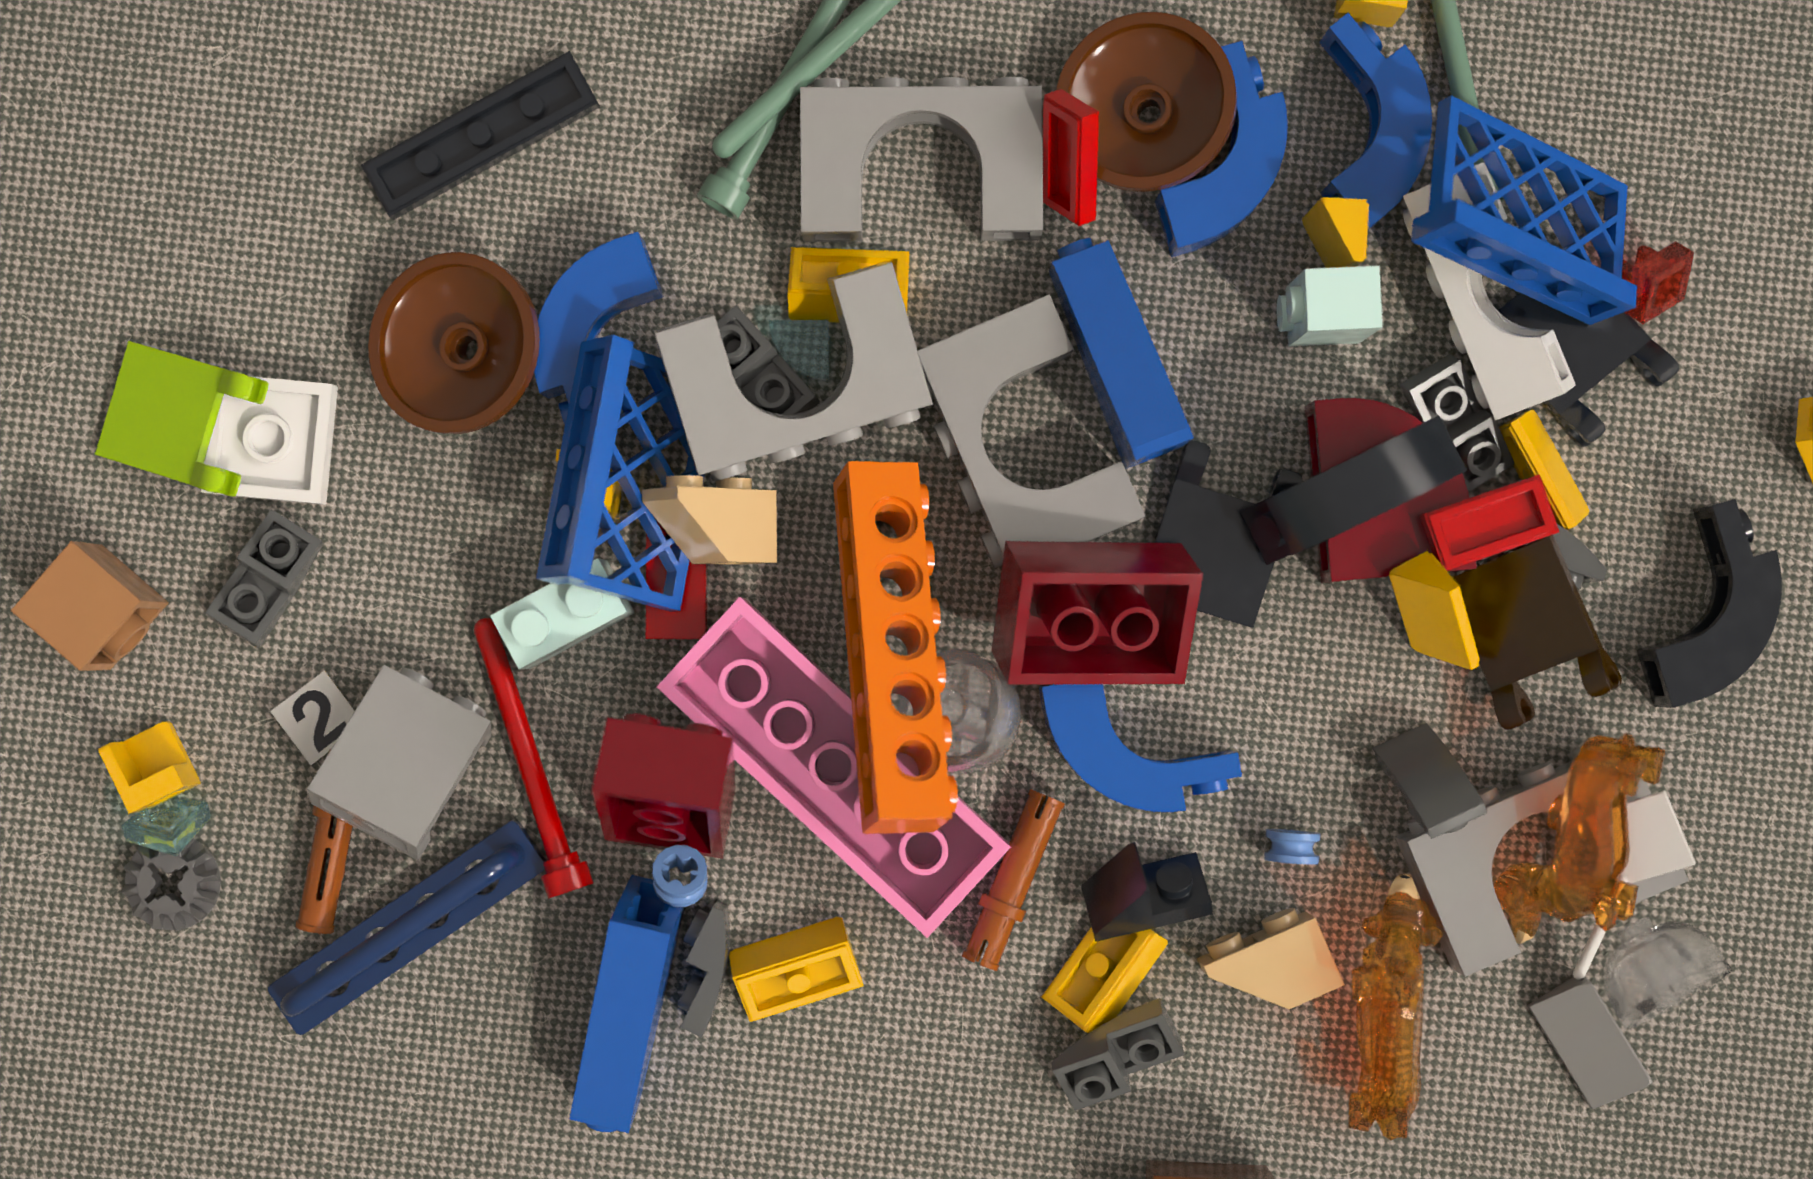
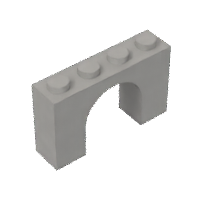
M888 77L874 80L873 87H849V81L841 78L817 79L813 82V87H800L801 234L803 242H863L862 179L866 161L873 148L883 137L898 128L912 124H930L947 129L963 140L973 153L980 173L981 241H1039L1043 232L1042 86H1028V79L1022 77L996 78L993 80V86H969L967 79L959 77L933 80V86H909L907 79Z
M892 262L878 263L827 279L845 339L846 364L842 378L832 394L818 406L801 413L777 414L765 411L752 404L743 396L734 380L717 321L712 313L653 330L698 475L710 472L712 481L730 478L746 472L745 461L768 455L770 463H777L804 454L803 444L826 437L828 445L841 444L863 436L861 430L863 425L884 420L886 428H891L921 418L918 409L933 403Z
M1050 294L918 350L931 399L934 400L943 421L933 425L947 459L957 455L966 477L957 480V483L970 513L978 510L982 511L990 532L981 535V539L994 569L1002 566L1005 541L1090 542L1146 517L1122 461L1067 485L1054 489L1038 490L1020 486L1005 478L994 467L986 454L981 433L982 418L988 403L994 395L1004 386L1019 378L1069 358L1074 350Z
M1606 738L1592 741L1572 751L1575 760L1557 768H1553L1551 762H1546L1526 769L1517 775L1519 784L1501 792H1498L1496 786L1477 790L1488 813L1469 821L1465 827L1456 832L1444 833L1431 839L1419 823L1412 818L1407 822L1409 831L1395 836L1451 969L1466 977L1521 953L1494 890L1492 864L1496 849L1503 836L1511 827L1528 816L1541 812L1555 811L1573 819L1588 836L1612 889L1616 877L1590 814L1651 795L1631 746L1609 745ZM1684 868L1631 883L1627 885L1621 901L1634 905L1689 881Z

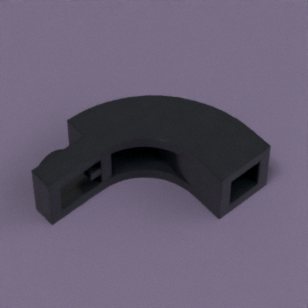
M1440 415L1240 512L1266 565H1269L1287 556H1293L1379 516L1467 471Z
M1736 499L1715 502L1693 509L1712 573V593L1705 613L1697 624L1679 637L1637 649L1654 707L1675 708L1701 700L1723 690L1740 678L1752 666L1764 650L1775 628L1782 597V577L1777 550L1752 553L1749 543H1752L1754 539L1753 527L1747 513L1743 509L1738 508Z

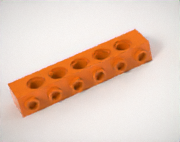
M848 461L833 482L862 834L935 832L952 818V813L955 812L957 807L958 790L954 776L948 775L946 752L951 747L952 728L949 717L942 715L940 693L945 688L946 666L943 657L936 655L935 634L940 626V606L937 598H931L929 577L934 570L935 552L932 541L925 540L924 520L929 510V491L926 484H920L918 462ZM875 521H883L892 526L897 538L884 536L876 527ZM884 577L895 581L901 588L902 596L889 594L883 588L880 578ZM885 635H893L901 639L907 648L908 655L903 656L893 652L886 643ZM891 694H900L907 698L912 705L913 715L908 716L898 712L891 702ZM896 753H904L914 759L918 766V777L909 776L899 768L896 761Z

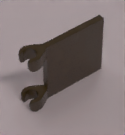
M1553 535L1482 564L1477 569H1471L1452 577L1460 587L1480 659L1479 665L1492 693L1496 717L1501 727L1505 730L1519 727L1535 717L1532 702L1517 681L1577 658L1582 683L1591 697L1604 695L1621 685L1622 677L1600 642Z

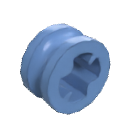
M1266 829L1265 837L1271 840L1272 846L1269 851L1264 853V860L1290 864H1319V856L1314 854L1313 845L1320 841L1321 834L1302 830Z
M674 845L665 848L657 855L653 863L652 876L653 887L658 898L665 904L673 907H687L695 904L703 897L707 889V864L700 852L687 845ZM674 867H678L682 873L693 870L690 872L691 883L683 886L677 879L670 881L669 870Z

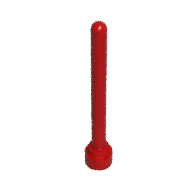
M482 618L474 625V634L548 861L543 862L546 874L542 875L541 879L549 899L591 885L594 882L587 860L581 862L577 851L571 853L500 633L492 619Z

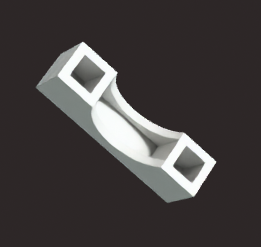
M1485 162L1474 165L1487 191L1491 194L1496 189ZM1455 174L1452 199H1459L1473 205L1458 175ZM1431 184L1403 196L1408 207L1403 211V218L1410 236L1412 235L1413 219L1428 212ZM1498 199L1494 204L1503 221H1505L1507 216L1500 199ZM1424 248L1431 263L1426 266L1429 284L1438 298L1445 297L1453 320L1449 321L1452 340L1460 353H1468L1476 375L1472 376V386L1476 398L1484 409H1491L1495 420L1563 395L1576 386L1554 330L1531 329L1511 322L1499 313L1489 300L1483 286L1482 274Z

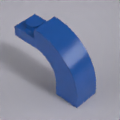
M1347 13L1329 27L1319 43L1361 94L1369 115V135L1366 147L1360 158L1335 177L1321 191L1323 197L1367 200V203H1369V230L1403 199V196L1408 193L1418 178L1430 145L1432 109L1428 87L1422 70L1406 44L1386 59L1380 52L1383 46L1375 31L1363 21L1357 23Z
M1243 41L1221 47L1231 65L1237 91L1235 120L1231 129L1230 146L1225 161L1216 170L1202 178L1160 190L1155 199V205L1171 258L1209 246L1224 238L1242 224L1267 194L1279 172L1284 157L1288 121L1283 91L1259 98L1258 92L1264 89L1261 68L1255 56L1247 57Z
M638 231L602 244L573 263L553 286L538 318L540 345L537 365L534 371L539 393L550 399L566 394L567 401L559 403L564 424L566 423L581 342L596 339L603 327L618 314L663 298L646 244Z
M1046 684L1038 686L1045 723L1051 739L1062 758L1082 780L1116 802L1136 809L1153 812L1186 811L1183 786L1191 785L1193 795L1209 794L1227 790V779L1242 777L1239 754L1232 750L1164 761L1146 759L1133 753L1120 741L1112 728L1103 684Z

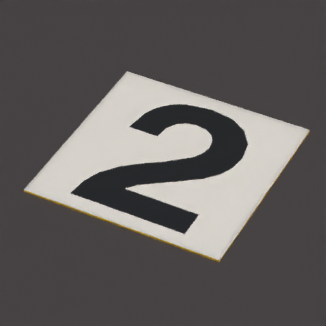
M324 670L270 712L309 764L312 765L333 748L355 710Z

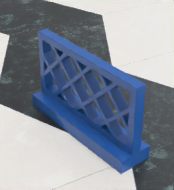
M1452 95L1439 101L1429 209L1427 213L1413 219L1411 242L1588 325L1636 308L1637 285L1622 279L1628 185ZM1458 124L1467 128L1478 151L1470 156L1458 136ZM1501 145L1512 151L1523 172L1515 178L1498 148ZM1481 158L1498 187L1491 194L1487 191L1473 164ZM1545 168L1555 172L1566 193L1559 200L1543 171ZM1455 174L1458 175L1473 205L1459 199H1452ZM1525 181L1530 185L1543 210L1535 216L1519 188V185ZM1588 190L1605 197L1603 221L1587 194ZM1502 196L1518 227L1503 221L1494 202ZM1569 203L1572 204L1586 231L1579 237L1563 209ZM1546 219L1549 221L1562 249L1548 243L1539 226L1541 222ZM1590 240L1601 259L1600 268L1592 264L1583 247Z
M616 335L583 341L580 345L536 579L554 584H571L670 612L680 611L689 559L669 534L663 535L654 516L643 504L642 493L630 471L649 459L663 486L662 488L666 487V477L674 475L661 450L679 438L688 455L686 471L680 475L703 476L704 482L705 474L698 475L695 469L669 382L666 383L664 377L667 378L662 358L634 349L633 341ZM629 365L643 370L654 391L638 403H635L626 386ZM659 401L673 429L655 441L641 413ZM629 422L643 450L624 462L615 445L617 429ZM618 480L632 509L613 521L604 505L606 488ZM638 518L652 545L633 558L619 531ZM607 540L621 568L607 578L590 573L595 548ZM657 555L667 571L663 594L650 590L639 569ZM625 578H628L631 585L622 583L621 581Z

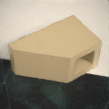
M694 475L667 476L666 487L642 490L643 504L692 564L746 565L777 563L776 490L752 489L751 478H726L717 480L716 488L703 487V476Z
M1295 908L1279 911L1263 919L1261 923L1264 929L1242 938L1240 932H1233L1211 941L1206 945L1209 953L1196 958L1201 970L1209 978L1286 1009L1294 1008L1345 985L1316 918L1306 911L1297 914Z

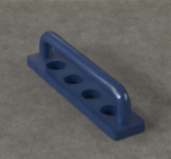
M518 820L510 821L270 984L268 992L295 1033L303 1035L545 870L543 862H546V860ZM475 860H482L481 862H479L478 864H476L468 870L469 866ZM499 879L498 884L493 891L489 893H479L481 890H483L484 888H486L487 886H489L490 884ZM434 893V894H432L431 896H429L428 898H426L425 900H423L422 902L419 903L420 899H421L425 894ZM449 913L447 921L439 927L430 926ZM384 927L372 936H370L371 932L375 928ZM399 947L398 953L393 959L380 960ZM334 961L320 971L321 966L325 962ZM350 980L347 989L343 993L332 994L333 991Z

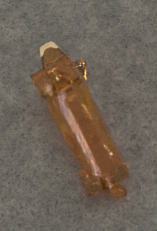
M1625 733L1621 739L1595 736L1588 738L1583 743L1579 755L1573 759L1569 768L1564 793L1555 798L1549 809L1547 824L1550 829L1556 831L1551 865L1533 863L1510 865L1499 875L1493 885L1502 909L1510 914L1512 933L1518 944L1524 943L1535 936L1543 912L1564 922H1572L1588 914H1593L1597 926L1605 932L1615 927L1616 919L1625 921L1633 916L1639 886L1617 879L1625 870L1630 853L1626 795L1632 797L1637 794L1641 777L1644 782L1653 785L1659 783L1666 750L1635 745V737L1630 733Z
M1405 873L1398 875L1394 879L1383 909L1378 911L1376 915L1364 918L1362 921L1364 932L1376 940L1363 949L1362 965L1352 969V999L1357 1000L1356 1028L1361 1058V1073L1357 1093H1352L1349 1098L1348 1128L1368 1132L1373 1122L1377 1121L1382 1135L1389 1140H1394L1397 1137L1407 1139L1409 1119L1419 1101L1421 1092L1420 1050L1424 999V963L1420 951L1422 946H1435L1443 935L1442 931L1437 927L1435 917L1430 913L1427 902L1421 900L1412 876Z

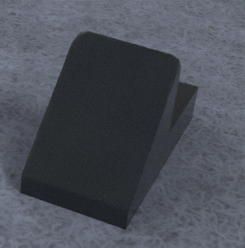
M1132 842L1081 885L1095 942L1213 914L1211 897L1196 852L1142 864L1136 843Z

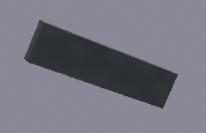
M568 51L361 164L388 216L395 220L599 109L600 105L571 52Z

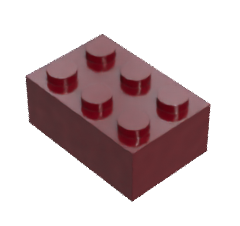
M1005 541L991 651L1007 684H1185L1203 573L1182 543Z
M626 714L623 720L607 717L592 787L604 840L665 849L674 845H687L696 849L703 856L723 859L736 791L733 737L723 736L722 730L707 724H688L684 730L661 726V722L658 719L644 714Z

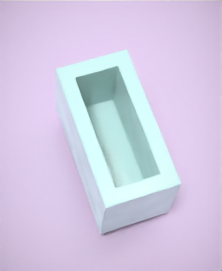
M1380 266L1304 269L1285 288L1286 295H1279L1277 299L1278 329L1280 332L1288 331V347L1358 344L1383 328Z
M600 558L593 560L590 574L607 578L614 573L607 560ZM550 583L490 616L518 669H531L635 612L630 602L626 599L571 584Z

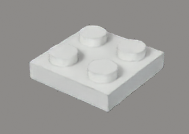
M254 377L269 383L263 404L260 405L224 394L204 463L241 475V482L236 497L326 505L338 386L327 383ZM201 489V492H202V493L215 494V495H224V494H221V493H213V492H209V491H206V490Z

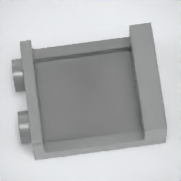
M383 665L311 781L307 791L312 805L419 860L431 840L430 830L480 746L485 747L491 738V721L485 718L487 715L486 711L473 701L462 696H455L452 701L433 691V683L420 673L409 668H402L399 673Z

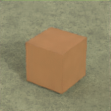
M71 541L10 611L79 671L111 670L121 658L131 652L144 638L150 628V624L169 602L103 545Z

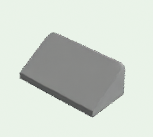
M1572 977L1527 1005L1590 1108L1595 1109L1642 1090L1653 1083L1589 979L1584 977L1582 980H1577Z

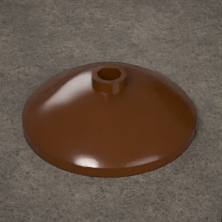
M1162 12L1128 14L1108 21L1095 29L1078 44L1067 59L1056 90L1062 89L1099 111L1097 180L1114 188L1135 192H1149L1173 187L1202 171L1217 156L1227 141L1235 120L1237 108V91L1233 71L1227 56L1217 41L1197 24L1177 15ZM1154 106L1161 110L1159 117L1153 122H1144L1139 119L1141 112L1147 107Z
M449 252L430 256L402 272L391 283L378 303L371 322L368 341L369 363L373 379L380 394L390 408L401 418L416 427L442 434H463L477 431L503 417L515 406L527 389L533 377L539 355L540 335L538 319L532 301L524 287L516 277L499 264L484 257L464 252ZM476 340L477 352L473 358L468 359L466 355L467 346L470 342Z

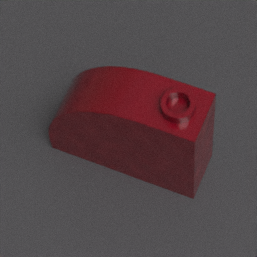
M1335 398L1314 400L1304 406L1311 477L1423 422L1402 409L1370 399ZM1461 473L1379 516L1317 544L1321 583L1389 577L1390 571L1425 551L1431 554L1432 551L1419 515L1468 499L1469 493L1463 474ZM1476 561L1448 570L1447 572L1477 569Z

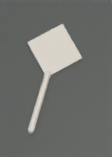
M1665 790L1590 814L1615 874L1616 881L1573 971V977L1577 980H1582L1585 977L1628 884L1696 864Z

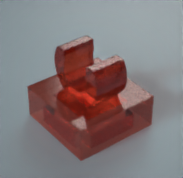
M1675 241L1658 252L1648 246H1640L1637 249L1634 266L1623 259L1622 279L1637 285L1636 308L1625 313L1641 324H1645L1684 300L1695 252Z

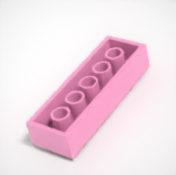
M739 597L657 685V688L694 723L717 727L723 731V736L733 737L734 760L926 938L931 935L1011 848L1008 841L959 796L956 810L952 813V818L935 832L862 834L851 696L745 598ZM896 753V761L899 768L909 776L918 777V766L914 759L907 754Z

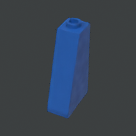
M1085 238L1057 250L1060 259L1052 261L1049 274L1125 469L1180 449L1194 439L1192 431L1109 240L1093 245L1091 238Z
M631 875L610 918L569 1118V1120L585 1123L589 1128L599 1132H614L617 1130L629 1133L643 1091L685 907H673L665 904L658 898L653 887V879Z

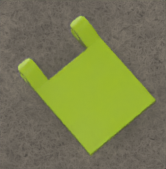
M128 341L95 455L180 481L209 492L235 497L241 482V475L204 463L224 394L260 405L263 404L269 383L245 374Z

